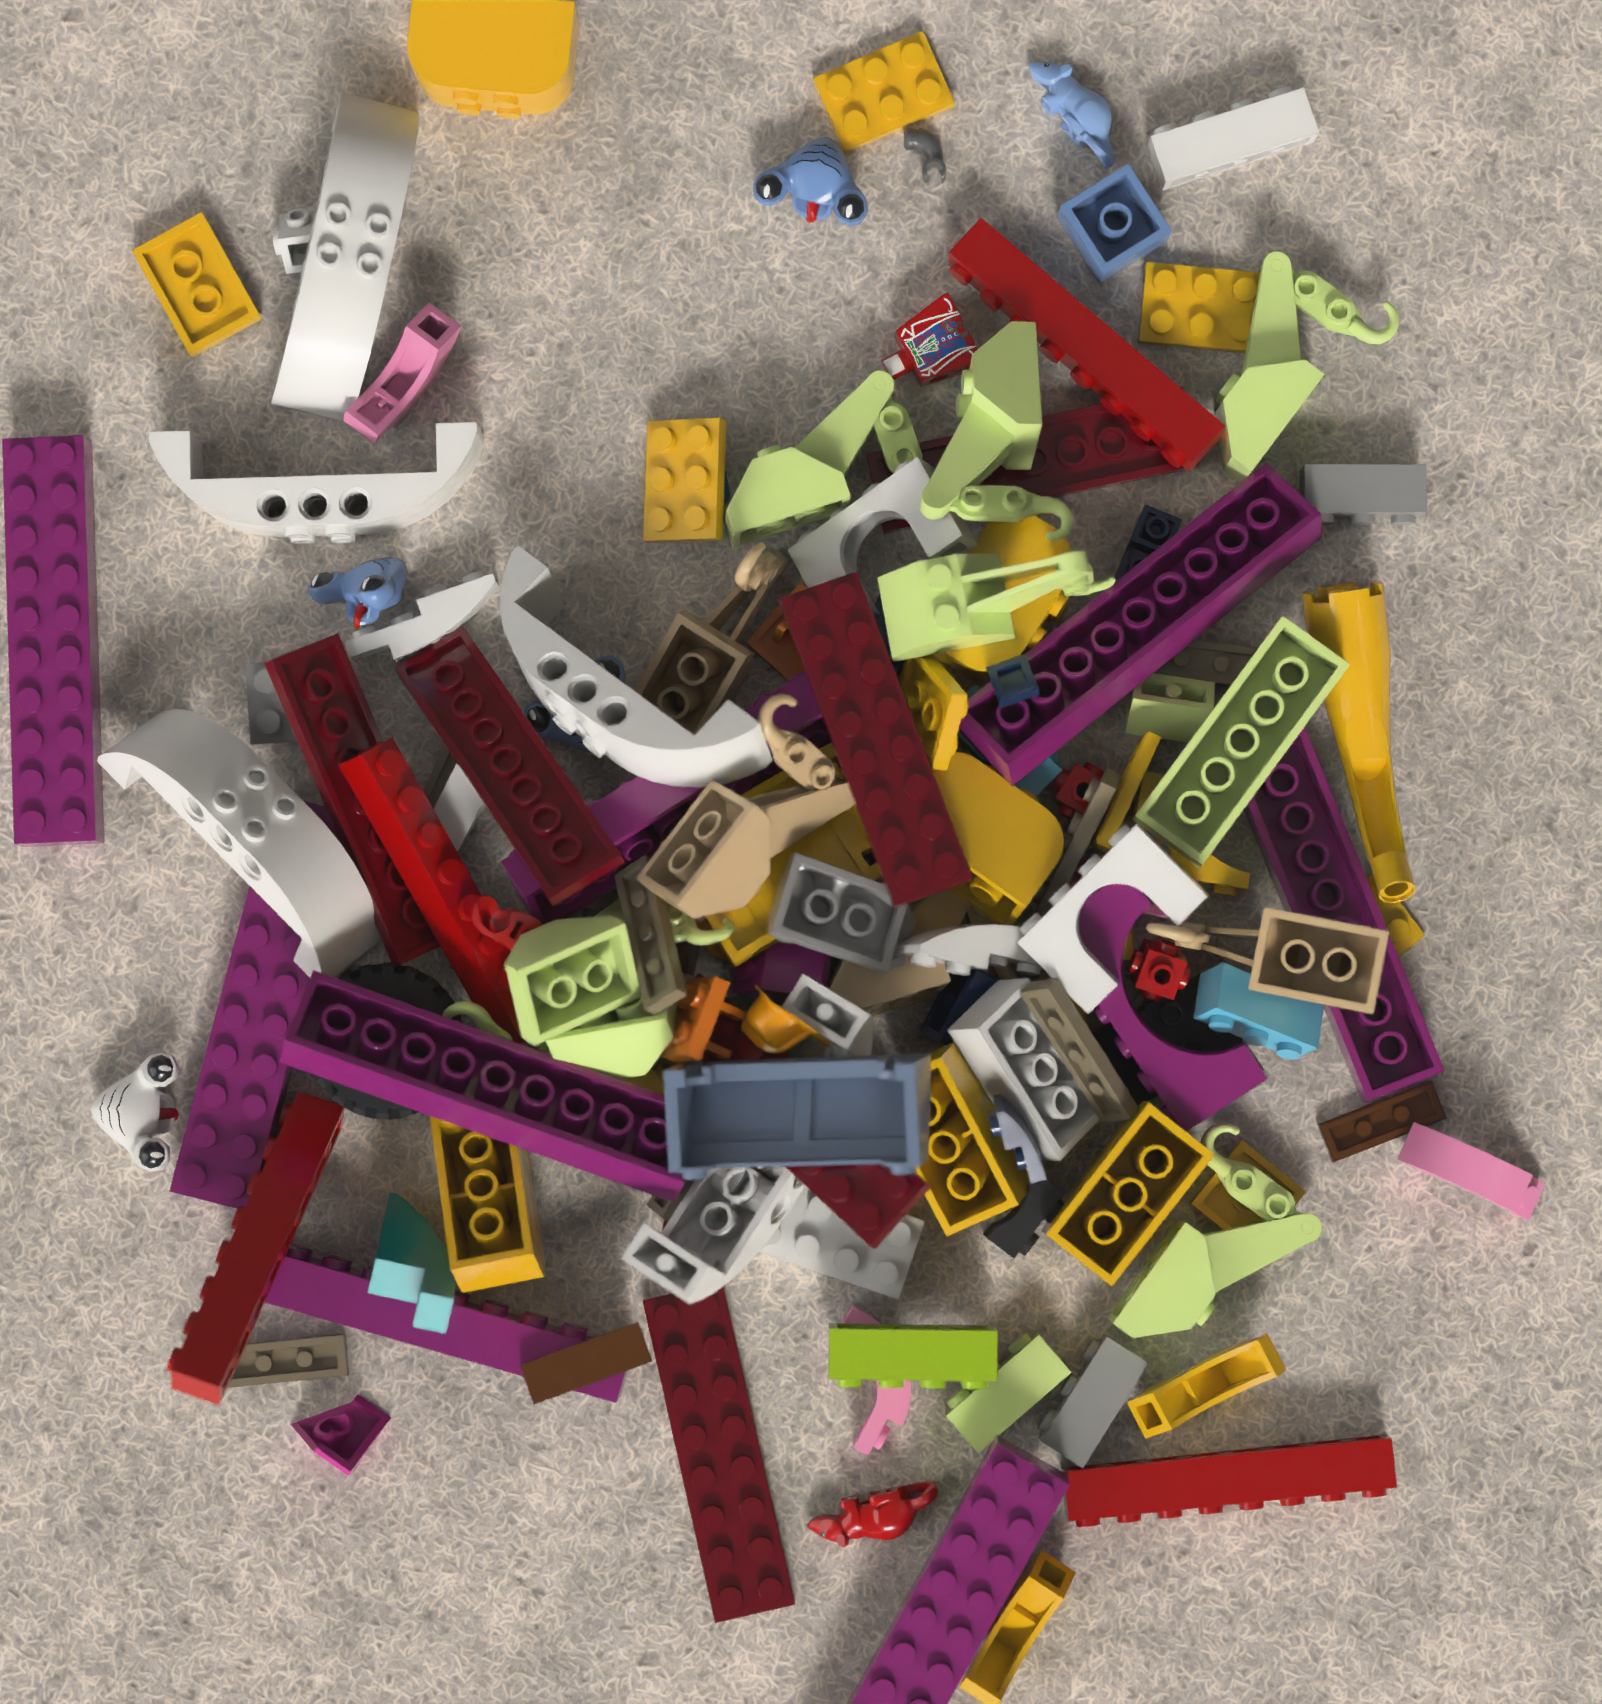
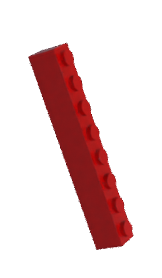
M980 218L948 252V266L951 267L949 272L959 283L964 286L972 285L980 292L979 297L982 302L995 312L1000 309L1010 318L1009 323L1011 321L1036 322L1037 342L1040 344L1041 352L1053 363L1060 361L1070 369V376L1079 386L1084 389L1091 387L1101 396V403L1108 411L1114 415L1121 413L1132 423L1130 425L1132 430L1141 439L1147 442L1151 439L1163 449L1161 454L1170 464L1177 468L1182 465L1190 472L1220 440L1225 427L1223 423L984 219Z
M390 737L374 744L339 764L341 771L471 1001L484 1007L490 1014L492 1021L511 1036L513 1042L519 1044L526 1042L521 1035L505 967V962L511 950L501 943L495 942L494 937L480 933L473 925L470 914L471 905L478 896H481V893L394 738ZM485 909L480 910L481 923L490 930L487 912Z
M298 1091L293 1104L286 1103L283 1107L278 1121V1127H281L278 1137H270L263 1154V1160L266 1161L262 1172L255 1171L253 1173L247 1190V1194L251 1195L246 1207L239 1205L231 1226L232 1229H235L230 1241L223 1240L216 1257V1264H219L214 1276L207 1275L202 1285L199 1298L203 1302L198 1312L192 1310L186 1320L183 1335L187 1337L182 1348L175 1347L170 1355L167 1371L171 1372V1389L220 1405L340 1135L344 1120V1107Z
M1386 1434L1085 1465L1084 1468L1080 1466L1061 1468V1471L1069 1475L1070 1486L1064 1495L1066 1518L1068 1521H1076V1527L1097 1526L1101 1524L1100 1518L1117 1517L1118 1523L1137 1522L1142 1520L1141 1514L1156 1512L1160 1519L1177 1518L1182 1516V1510L1198 1508L1199 1514H1216L1223 1512L1224 1505L1239 1504L1240 1510H1256L1264 1508V1501L1280 1500L1281 1506H1295L1305 1504V1497L1321 1496L1322 1502L1342 1501L1346 1499L1345 1493L1362 1491V1497L1364 1498L1381 1497L1387 1495L1386 1489L1397 1488L1392 1438Z

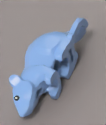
M1030 62L1029 71L1032 78L1050 93L1042 96L1044 100L1041 104L1042 108L1050 116L1059 112L1062 116L1061 118L1065 121L1061 125L1065 133L1079 147L1082 148L1087 144L1096 153L1105 169L1112 167L1115 163L1109 141L1112 115L1107 101L1098 93L1082 87L1071 76L1073 68L1070 64L1061 66L1051 62Z

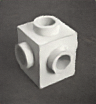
M294 209L286 214L279 215V230L273 231V244L276 255H282L286 274L302 272L316 209Z

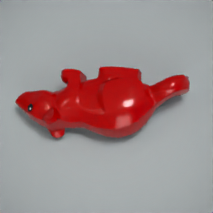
M487 894L478 896L471 905L470 914L473 925L480 933L494 937L495 942L501 943L511 951L520 935L541 926V921L528 913L514 908L500 909L495 899ZM485 909L487 912L490 930L481 923L480 910Z
M922 1481L870 1492L869 1500L861 1503L857 1495L841 1498L840 1507L845 1509L844 1512L838 1515L816 1516L807 1523V1528L822 1538L837 1542L843 1548L848 1546L850 1539L862 1537L879 1540L895 1539L903 1535L910 1528L918 1511L927 1507L936 1499L939 1493L938 1486L935 1481ZM924 1492L916 1497L907 1496L909 1493Z

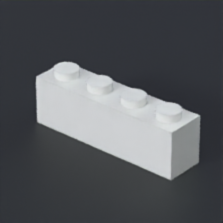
M1291 86L1282 87L1269 93L1268 99L1254 103L1253 98L1244 99L1231 105L1230 111L1218 115L1213 110L1193 117V123L1180 127L1177 126V123H1170L1155 129V135L1150 136L1147 146L1162 190L1314 142L1319 134V130L1304 87L1293 91Z

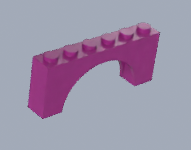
M1126 884L1106 885L1089 896L1084 902L1079 916V931L1087 949L1120 983L1093 1010L1104 1025L1108 1022L1112 1024L1119 1035L1114 1038L1119 1050L1126 1059L1134 1057L1142 1069L1137 1073L1141 1083L1149 1094L1156 1091L1165 1105L1160 1107L1161 1112L1187 1132L1267 1080L1268 1074L1246 1041L1220 1051L1191 1050L1161 1037L1142 1019L1135 1009L1125 985L1123 952L1133 924L1154 903L1144 892Z

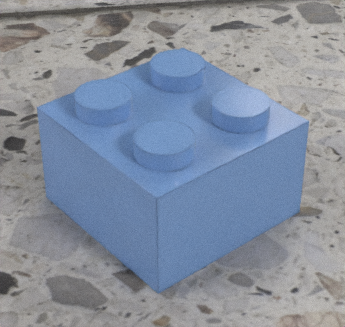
M1129 163L1060 205L1057 219L1099 284L1167 243L1172 232Z

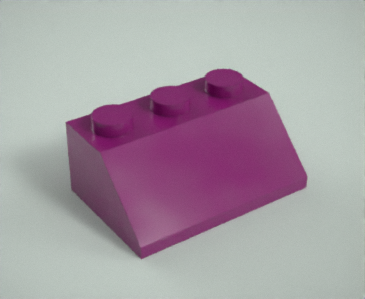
M779 941L735 968L732 993L755 1002L760 994L759 990L755 987L757 985L773 1003L781 1006L785 1003L803 974L822 986L827 987L831 955L796 943H783Z

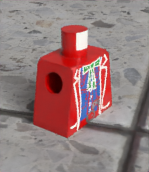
M947 292L895 331V340L900 350L882 359L881 362L885 371L892 376L893 380L912 371L920 387L961 375L963 370H969L972 354L978 350V347Z

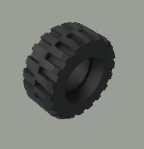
M383 962V964L375 965L367 964L338 978L443 1016V1012L455 1003L438 981L409 965L395 967L393 962ZM460 1014L455 1015L451 1019L462 1023ZM316 1075L317 1081L323 1090L334 1101L361 1116L393 1120L419 1113L413 1109Z

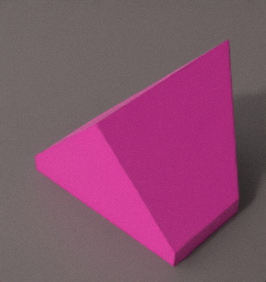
M357 1394L350 1403L290 1425L316 1454L348 1476L359 1465L391 1417Z

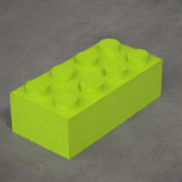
M829 1323L828 1379L836 1380L837 1387L847 1388L862 1387V1380H878L879 1387L903 1388L904 1380L919 1381L921 1388L928 1389L946 1388V1381H961L962 1388L988 1389V1382H997L998 1331L994 1325Z

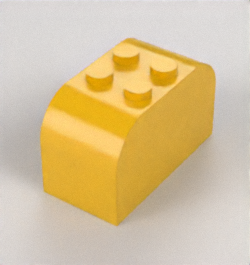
M411 0L407 53L421 89L436 103L457 107V112L464 115L476 116L481 114V110L497 111V116L501 118L519 119L521 114L536 115L556 109L567 99L574 84L580 28L576 4L573 1Z
M1034 515L1019 522L988 521L976 540L978 545L970 550L968 554H999L1001 566L1005 568L1056 557L1071 552V548L1065 537L1060 540H1047V533L1057 531L1058 529ZM1056 570L1005 582L1006 590L1053 573ZM1055 589L1010 612L1015 639L933 655L966 677L976 682L988 684L990 679L986 667L1023 655L1046 638L1045 636L1048 632L1046 629L1050 623L1053 622L1057 625L1067 611L1069 596H1065L1063 590Z
M955 752L951 756L948 770L932 769L973 879L949 890L996 924L1012 926L1060 860L1064 848L1062 828L1055 816L1039 804V800L1033 793L1026 789H1018L1014 785L1011 786L992 765H985L971 755Z
M955 1042L929 1053L931 1058L928 1161L922 1166L916 1167V1173L932 1186L925 1193V1196L946 1236H950L1019 1205L1028 1193V1183L1030 1181L1027 1168L1018 1169L1014 1148L1005 1150L1002 1135L993 1136L988 1112L996 1111L995 1106Z
M1148 1102L1140 1103L1138 1105L1139 1110L1134 1117L1123 1121L1061 1200L1064 1205L1050 1223L1046 1221L1042 1228V1232L1110 1286L1115 1284L1215 1155Z
M431 1116L430 1121L450 1271L461 1292L465 1293L545 1277L544 1250L528 1150Z

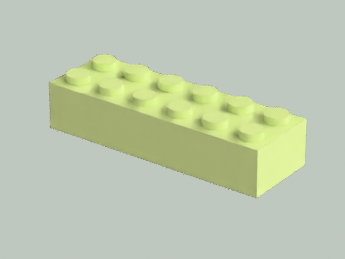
M1282 616L1132 820L1200 868L1350 664Z

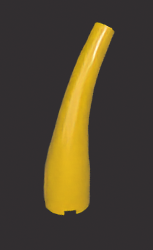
M1371 581V590H1369V587L1359 588L1356 582L1316 587L1317 597L1311 591L1302 592L1306 631L1310 636L1350 664L1323 703L1335 737L1358 828L1372 868L1379 898L1383 902L1398 903L1410 898L1416 889L1407 857L1400 820L1391 755V649L1384 584L1382 581Z

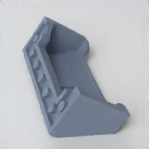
M930 1054L681 1062L663 1071L669 1173L682 1172L683 1179L707 1178L708 1170L715 1168L882 1164V1166L890 1167L891 1174L916 1173V1167L922 1166L928 1161L931 1089Z

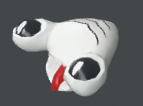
M164 1052L149 1055L133 1073L103 1090L94 1099L90 1107L93 1119L99 1127L127 1149L139 1168L150 1173L165 1169L170 1162V1147L161 1138L153 1137L167 1133L174 1121L179 1117L172 1097L158 1090V1087H165L176 1080L179 1070L176 1058Z

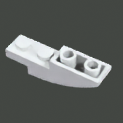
M477 571L462 577L463 584L449 589L446 584H441L423 591L425 597L416 600L421 613L420 616L414 617L413 613H406L391 619L392 626L376 631L375 626L352 633L353 639L344 642L349 657L355 662L390 649L393 659L397 663L409 659L451 632L464 626L472 619L499 586L493 573L486 575L485 571Z
M969 924L933 929L898 944L896 951L899 954L912 956L911 964L935 968L936 962L946 964L945 972L970 976L971 969H987L988 965L1006 968L1007 962L1016 964V972L1039 976L1041 969H1043L1017 943L1024 936L1019 930L1021 927L1011 925Z

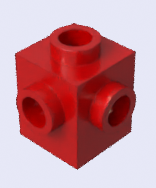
M1085 762L1083 767L1076 763L1071 771L1063 768L1051 789L1057 792L1052 801L1059 805L1057 812L1069 820L1072 819L1076 811L1083 814L1089 802L1076 794V787L1082 783L1089 785L1093 777L1100 780L1104 771L1088 762Z
M1143 938L1140 949L1134 950L1128 965V973H1130L1134 986L1139 988L1138 993L1155 1001H1161L1162 996L1174 1000L1177 990H1184L1189 979L1190 967L1187 966L1188 961L1182 950H1180V946H1176L1175 943L1158 938L1155 942ZM1159 969H1166L1163 978L1154 975L1155 972Z

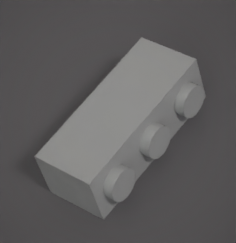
M1304 464L1299 470L1300 494L1321 513V525L1335 524V518H1351V525L1375 524V518H1391L1392 525L1416 524V518H1421L1427 513L1426 464Z
M1103 1334L1100 1341L1093 1337L1081 1356V1359L1086 1361L1078 1376L1073 1372L1070 1373L1059 1391L1064 1396L1063 1400L1056 1410L1049 1407L1037 1427L1043 1431L1039 1436L1041 1442L1084 1468L1148 1365L1146 1360Z

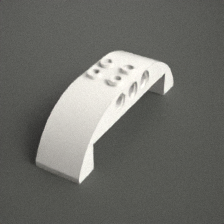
M340 92L331 130L333 133L271 405L344 422L345 411L358 399L376 332L407 193L417 140L419 112Z
M477 422L436 423L437 472L203 479V444L191 431L149 432V443L169 478L199 508L218 521L243 532L267 537L291 538V543L312 544L315 543V536L331 537V542L351 543L356 541L355 535L385 533L407 527L428 517L447 503L466 482L483 449L484 435ZM368 503V507L363 514L353 515L356 506ZM319 505H327L326 511L321 516L313 517V512ZM286 506L283 515L272 518L274 511L278 507Z
M517 546L511 552L500 589V614L504 633L532 692L554 716L553 721L562 731L568 735H572L574 732L584 739L582 742L586 748L599 758L606 755L630 773L652 782L675 787H706L711 780L719 784H726L750 776L766 768L773 761L760 723L731 701L727 700L694 736L547 627L552 619L565 607L549 569L520 546Z
M183 709L165 710L98 756L97 762L124 790L143 777L302 938L293 961L309 977L313 970L337 978L380 943L381 937L375 925L372 898L357 867L344 847L324 822L255 752L223 726L193 711Z
M803 974L782 1008L814 1029L831 1046L826 1047L808 1036L786 1052L792 1058L870 1056L873 1045V1017ZM785 1166L726 1167L708 1170L707 1178L695 1179L663 1231L660 1232L643 1223L621 1259L685 1302L691 1304L715 1293L748 1265L777 1230L805 1185Z

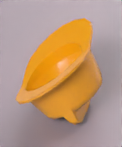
M755 985L760 994L748 1010L741 1028L758 1048L768 1053H782L788 1051L808 1036L826 1047L831 1046L824 1037L810 1026L773 1003Z

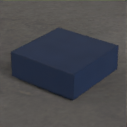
M1026 654L986 667L1000 708L1040 695Z

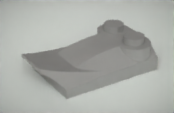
M794 853L790 856L781 875L769 914L767 934L774 936L783 943H796L882 973H887L888 970L894 967L904 965L906 955L896 953L897 945L912 937L916 919L911 912L909 903L893 908L885 884Z

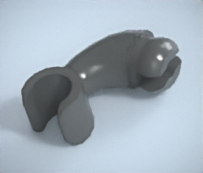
M920 127L918 129L907 128L904 131V148L906 150L916 149L928 158L922 167L923 181L927 182V171L930 168H938L941 171L942 184L946 178V165L943 162V153L939 142L926 129Z

